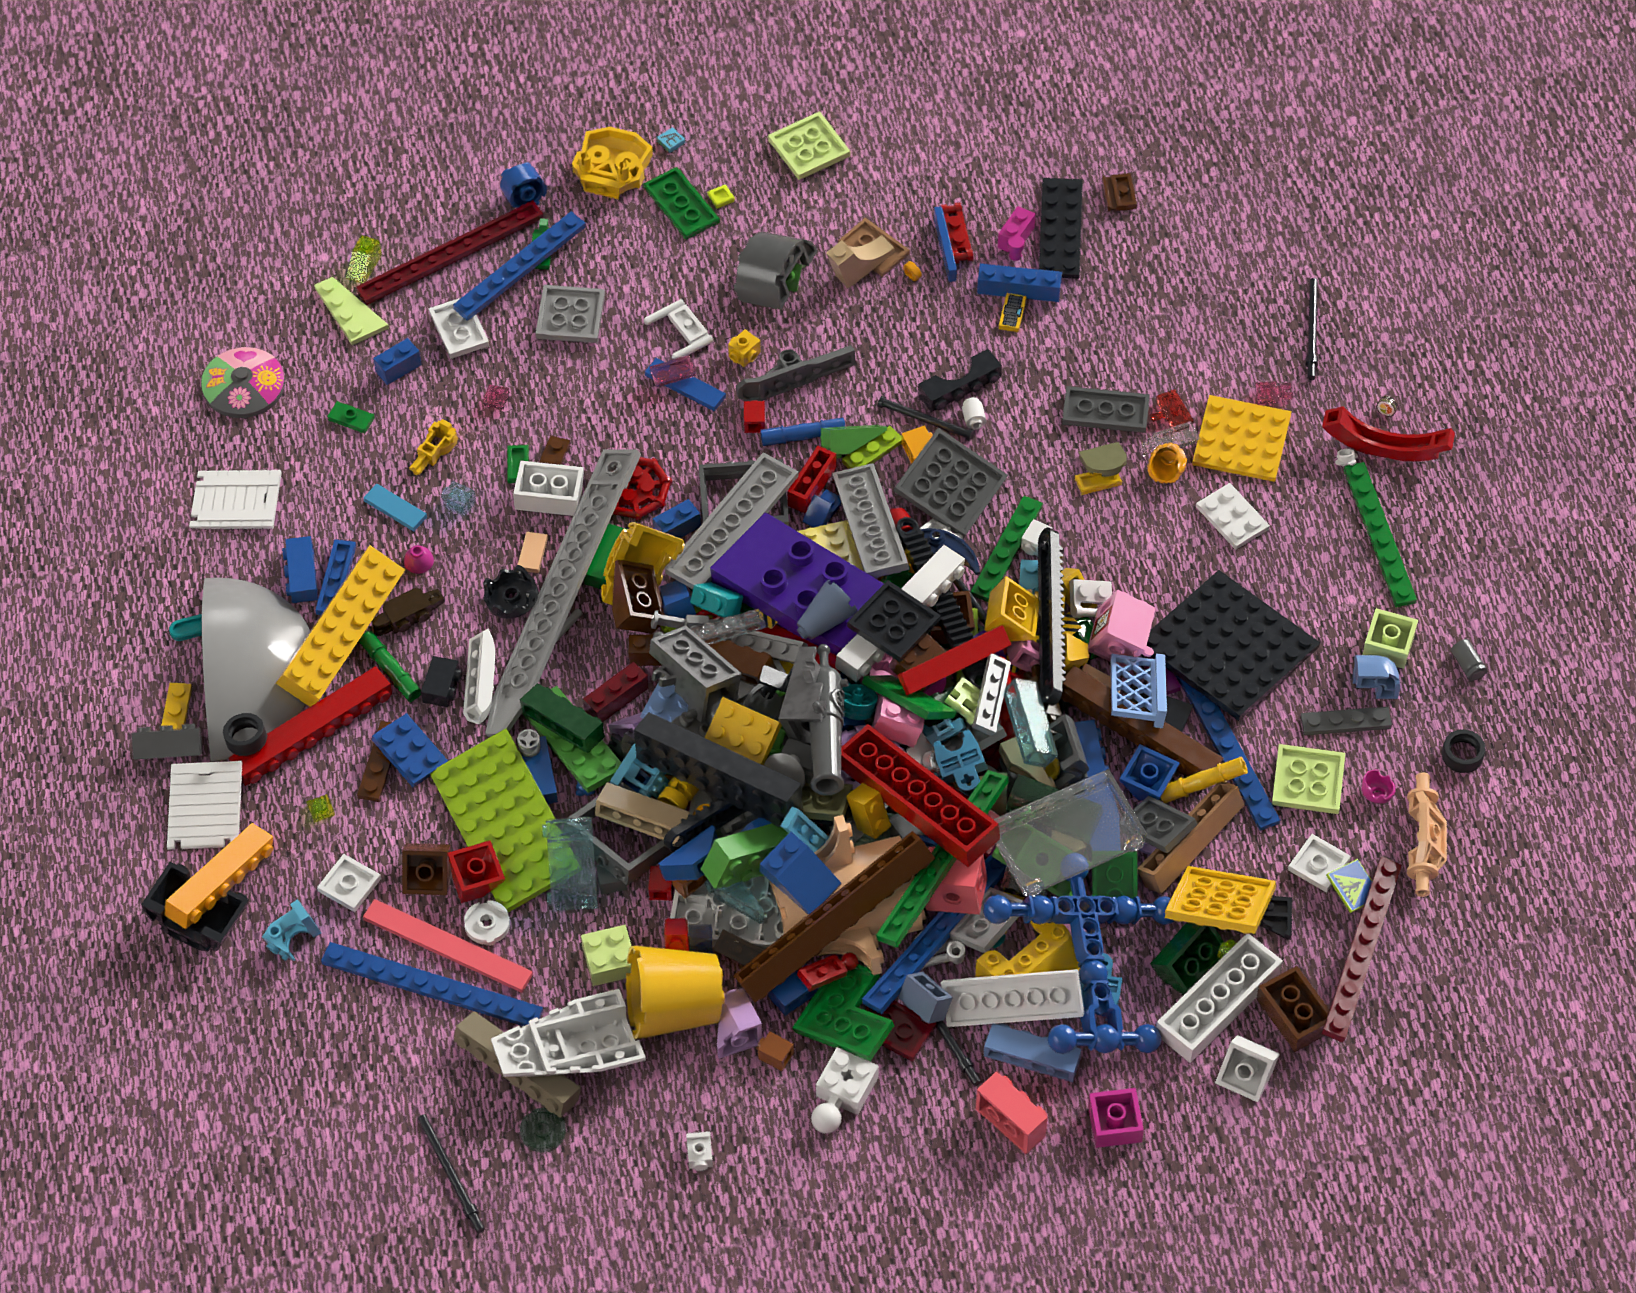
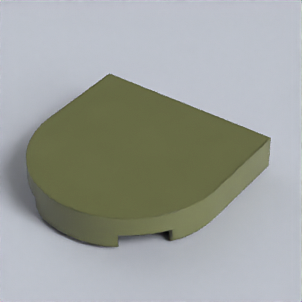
M1119 442L1079 452L1082 464L1091 474L1095 472L1102 474L1104 477L1120 473L1122 468L1127 465L1126 453Z

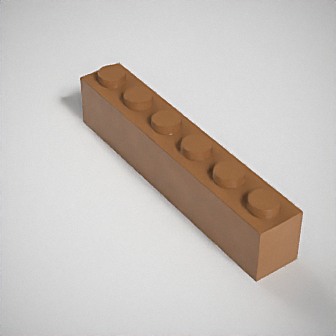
M1223 781L1216 784L1188 814L1196 819L1198 825L1168 853L1156 848L1138 867V872L1145 888L1162 894L1244 806V802L1238 786L1228 782L1224 783Z

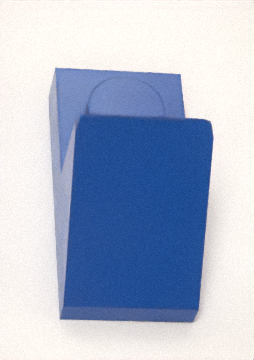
M827 489L820 497L814 495L802 522L812 528L826 525L842 505L839 496Z

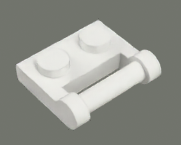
M1070 580L1071 615L1074 618H1081L1082 616L1096 617L1097 609L1082 608L1080 603L1103 604L1112 595L1111 582Z

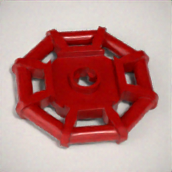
M639 458L637 465L645 466L646 468L643 470L639 466L635 467L627 488L622 491L613 512L614 515L635 518L637 521L641 517L659 508L663 509L666 506V497L670 486L673 484L672 478L667 476L656 458ZM654 471L659 480L654 481L650 473ZM629 485H637L636 490L628 489ZM655 488H660L659 495L657 497L654 496L653 491ZM647 502H651L650 504L639 509V506ZM630 505V507H633L634 510L622 508L620 506Z

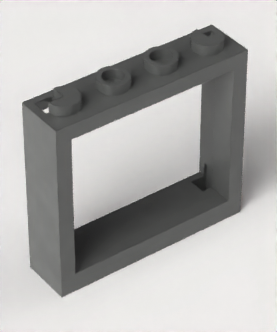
M754 460L699 465L703 523L709 517L706 481L740 479L754 464ZM785 492L780 498L781 515L773 517L789 526L787 495Z
M623 781L619 785L624 789L636 792ZM597 798L565 819L563 833L568 838V841L573 842L583 853L589 855L601 867L607 869L616 879L618 878L627 886L649 871L650 866L657 865L674 853L664 845V840H661L635 860L627 863L582 827L596 817Z

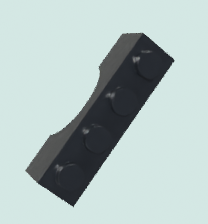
M986 349L971 357L970 371L967 375L956 380H946L935 375L918 384V396L930 412L942 410L947 404L953 401H960L971 392H978L984 385L997 382L1001 377L1002 365L992 352Z

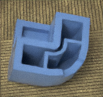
M1355 655L1352 680L1353 684H1356V688H1375L1376 699H1398L1400 679L1395 663L1384 656Z

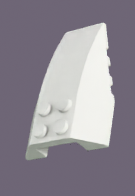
M620 989L575 999L569 1002L568 1006L560 1010L556 1008L549 1011V1015L541 1019L536 1017L530 1020L529 1024L522 1028L517 1026L491 1038L503 1077H533L601 1072L646 1060L639 1040L635 1041L628 1024L626 1005Z

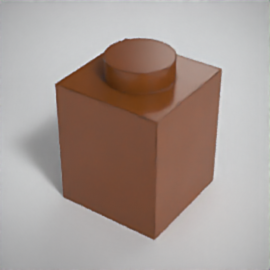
M769 1032L766 1038L762 1037L756 1048L759 1060L780 1071H783L794 1054V1044L772 1032Z

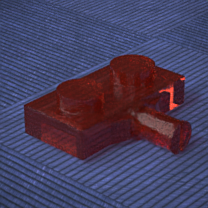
M1175 389L1156 396V402L1161 410L1150 414L1152 422L1164 418L1169 422L1174 432L1193 425L1194 420Z

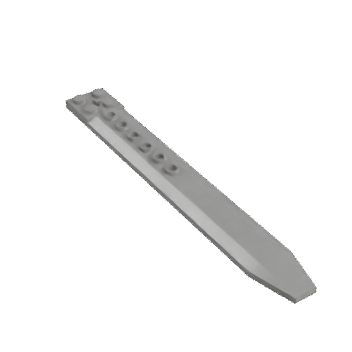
M637 449L602 451L539 592L538 599L530 612L493 695L485 732L488 737L497 734L505 728L508 731L511 730L522 714L520 699L539 682L622 491L627 488L641 454Z

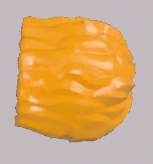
M1172 442L1157 446L1151 453L1147 464V471L1155 482L1175 483L1185 470L1187 458L1184 451L1177 444H1172Z

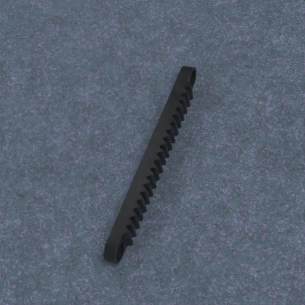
M903 517L897 522L896 530L902 547L916 574L934 556L933 551L931 552L927 538L924 537V532L921 531L916 520L910 517ZM903 526H910L913 530L911 532H904L901 528ZM949 589L946 593H942L931 608L941 615L939 624L952 649L973 639V633H970V627L967 626L966 619L964 620L963 613L960 612V606H957V600L954 599L953 592ZM984 659L961 669L965 679L980 690L981 686L977 685L975 681L983 679L986 667Z
M1046 527L1038 538L1040 700L1047 705L1055 706L1062 695V683L1066 681L1063 677L1066 674L1063 670L1065 667L1063 663L1065 660L1063 656L1065 650L1062 648L1065 646V643L1062 641L1065 639V636L1062 635L1065 632L1062 628L1065 625L1062 621L1064 618L1062 614L1064 608L1061 607L1064 604L1061 600L1064 598V595L1061 593L1064 591V588L1061 586L1064 584L1061 580L1064 577L1061 573L1063 571L1061 566L1063 564L1061 560L1063 548L1059 545V533Z
M717 798L718 801H711L710 806H702V811L696 810L695 815L689 814L688 819H680L681 823L666 833L664 845L672 852H675L710 826H714L715 830L747 811ZM680 836L678 841L673 844L674 839Z

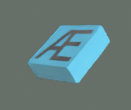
M672 127L658 136L657 142L671 153L685 144V138Z

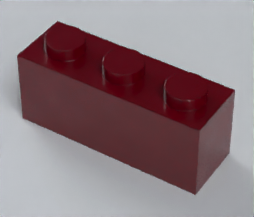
M632 662L583 698L585 712L604 722L649 689L648 675L637 664Z

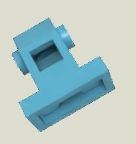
M633 744L610 780V783L619 786L623 779L638 787L640 794L649 798L653 796L658 799L664 788L668 787L670 780L665 777L666 773L659 771L655 767L652 769L636 758L635 744ZM640 769L652 775L646 785L634 779Z
M298 899L290 904L293 909L271 923L262 936L267 943L266 947L274 954L278 953L285 961L288 958L295 961L289 949L290 940L293 936L305 932L311 934L314 938L321 934L319 928Z

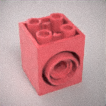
M929 847L931 853L935 847ZM984 855L969 867L957 859L926 904V911L980 915L988 880Z

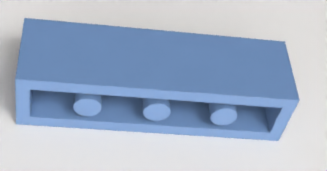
M992 1023L984 1046V1057L1073 1082L1081 1059L1082 1049L1075 1046L1071 1052L1065 1054L1056 1053L1050 1048L1048 1037H1039L1026 1030H1015L1006 1024Z

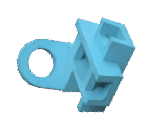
M963 718L956 720L945 719L938 725L931 727L924 724L922 732L934 747V742L940 740L942 744L967 728Z

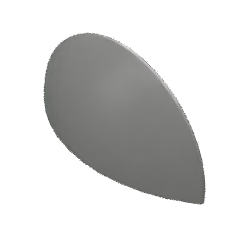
M205 578L203 586L202 652L211 762L227 760L233 755L227 748L223 736L224 725L233 716L241 713L255 714L262 719L266 733H269L298 715L306 705L278 686L276 682L309 634L310 629L300 613L280 595L258 584L233 578ZM254 728L241 729L235 733L232 739L236 741L248 740L255 736L258 730Z

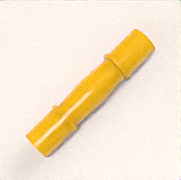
M1238 757L1222 764L1219 763L1217 767L1198 772L1183 779L1181 777L1167 785L1161 799L1164 803H1168L1184 796L1188 797L1190 793L1206 789L1222 781L1226 783L1228 780L1247 774L1246 763L1242 757Z

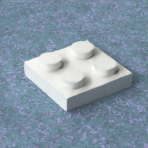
M1311 834L1289 864L1288 871L1327 893L1332 884L1326 877V874L1348 864L1351 856Z
M343 854L318 885L317 889L321 894L356 912L381 880V875Z

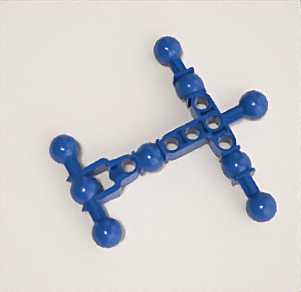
M1074 853L1064 857L1060 864L1062 876L1067 881H1070L1072 896H1060L1058 899L1055 896L1050 899L1042 895L1035 897L1027 896L1022 903H1010L1006 897L995 895L985 901L983 906L984 916L994 924L1004 923L1010 916L1023 917L1024 924H1028L1030 921L1036 924L1047 922L1070 924L1075 956L1079 962V978L1081 983L1085 985L1082 988V991L1085 992L1083 996L1084 1015L1080 1017L1083 1032H1075L1070 1026L1064 1024L1053 1027L1048 1034V1044L1054 1052L1065 1054L1071 1052L1075 1046H1088L1090 1051L1095 1049L1097 1052L1104 1054L1113 1052L1116 1048L1122 1051L1124 1046H1135V1048L1143 1053H1151L1159 1048L1162 1036L1154 1025L1144 1024L1137 1027L1134 1032H1121L1123 1030L1121 1008L1114 1004L1111 989L1108 986V971L1102 963L1105 959L1102 956L1103 943L1099 924H1103L1106 921L1108 923L1115 921L1122 925L1128 923L1136 924L1142 917H1153L1157 923L1163 925L1173 923L1174 920L1165 918V910L1171 897L1163 896L1154 900L1153 904H1141L1139 896H1135L1133 899L1127 896L1117 898L1086 896L1083 879L1087 876L1089 865L1082 855ZM1095 1014L1106 1017L1108 1024L1096 1027Z

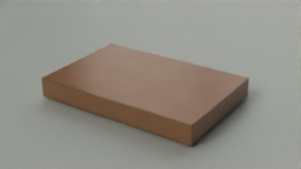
M867 218L860 221L838 240V243L842 240L847 246L859 247L874 241L882 235L896 251L873 269L882 277L910 254V250Z

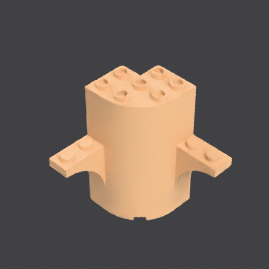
M843 815L834 817L831 835L824 845L814 852L842 883L833 894L902 840L901 837L896 836L854 847L853 841L849 839V837L853 836L850 823L846 824ZM915 875L912 876L909 882L896 889L893 895L881 901L873 911L860 918L856 925L849 927L837 940L824 947L818 955H843L844 953L852 952L858 957V960L862 961L871 970L873 975L881 974V964L884 963L882 950H877L879 946L876 934L915 878ZM770 881L781 914L783 932L785 934L808 914ZM924 909L908 933L923 930L922 920L926 919Z

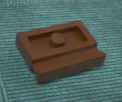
M1131 173L1114 174L1111 177L1102 176L1101 181L1108 212L1114 209L1117 211L1137 209Z

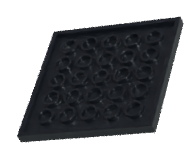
M1218 570L1150 630L1146 646L1153 649L1154 653L1151 656L1153 659H1155L1156 654L1165 655V667L1239 721L1319 648L1320 642Z

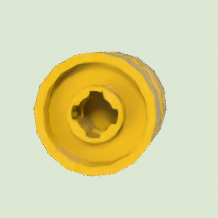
M673 776L668 783V787H665L658 796V801L685 810L688 806V801L694 798L699 789Z

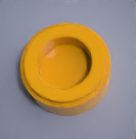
M908 261L903 265L904 273L911 280L917 281L922 277V272L912 261Z

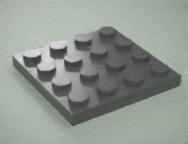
M938 428L893 491L936 521L950 527L954 533L961 534L964 539L1004 483L1008 474Z

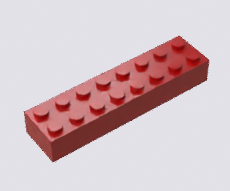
M869 724L841 747V770L859 784L863 783L879 791L885 804L965 866H971L1000 840L999 823Z

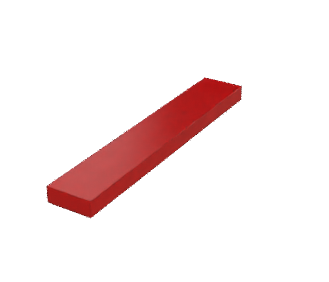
M1000 625L897 676L905 694L909 695L988 657L991 653L994 654L1010 646L1011 643L1003 625Z

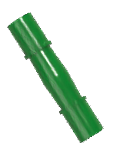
M372 631L365 632L359 639V643L370 655V658L377 662L382 671L393 681V686L401 692L408 702L421 696V689L411 678V675L403 670L397 660L387 651L386 645H383Z

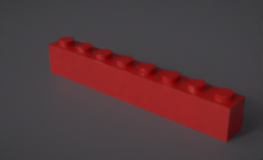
M375 666L267 733L265 745L255 754L248 756L233 754L228 759L229 761H242L241 782L245 786L250 783L254 784L264 774L277 770L280 764L287 760L295 759L304 749L314 747L320 739L333 735L336 729L343 725H349L360 714L368 713L376 704L386 702L392 695L391 683Z

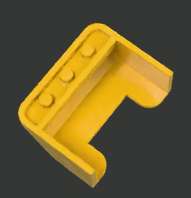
M1030 921L1031 926L1040 935L1009 961L998 951L991 950L985 952L976 960L975 977L1077 969L1079 971L1080 968L1075 956L1072 936L1064 924L1053 922L1036 924Z

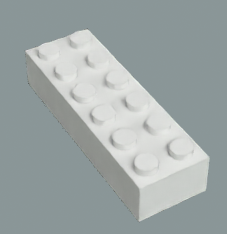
M1246 934L1157 1021L1156 1028L1161 1033L1162 1041L1191 1063L1257 997L1258 986L1280 975L1283 960L1253 936Z

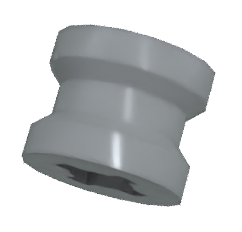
M531 729L521 731L517 738L519 752L525 757L536 756L541 749L538 733Z

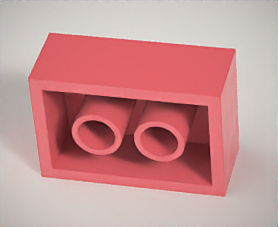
M996 1071L977 1089L976 1110L1025 1154L1029 1153L1046 1137L1047 1113L1042 1107H1036L1025 1092L1018 1091L1008 1077L1001 1076Z

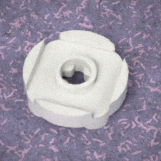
M487 901V903L482 904L478 902L472 905L464 917L465 931L468 937L479 944L494 945L507 935L510 928V919L506 908L495 901ZM491 919L490 926H483V920L488 921Z

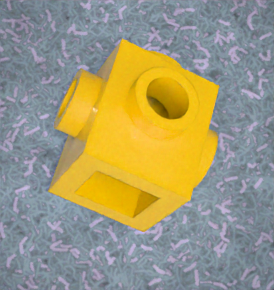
M744 329L737 337H733L729 341L728 351L730 359L743 367L755 361L758 354L761 353L760 339Z

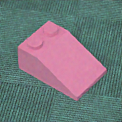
M878 693L873 728L887 739L914 748L923 731L924 719Z

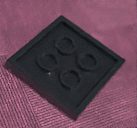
M887 580L847 621V627L898 662H901L940 621L941 615Z

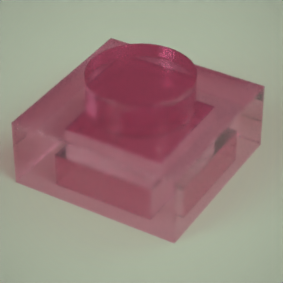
M489 384L483 399L484 406L504 410L510 394L509 388Z

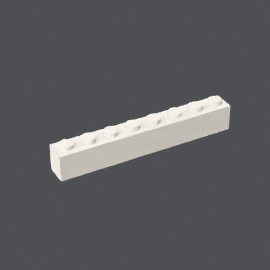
M943 545L901 589L926 606L933 607L938 597L950 589L952 582L955 579H960L964 574L965 558ZM857 634L837 654L835 668L857 682L862 676L864 677L870 672L871 666L875 662L878 663L882 660L885 652Z

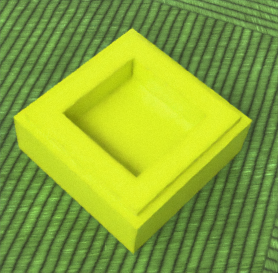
M726 184L708 191V196L716 209L735 202V198Z

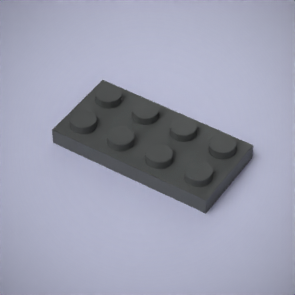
M1066 386L1062 425L1146 433L1150 394Z

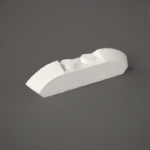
M489 629L469 639L463 714L467 721L480 724L486 719L492 704L495 645Z

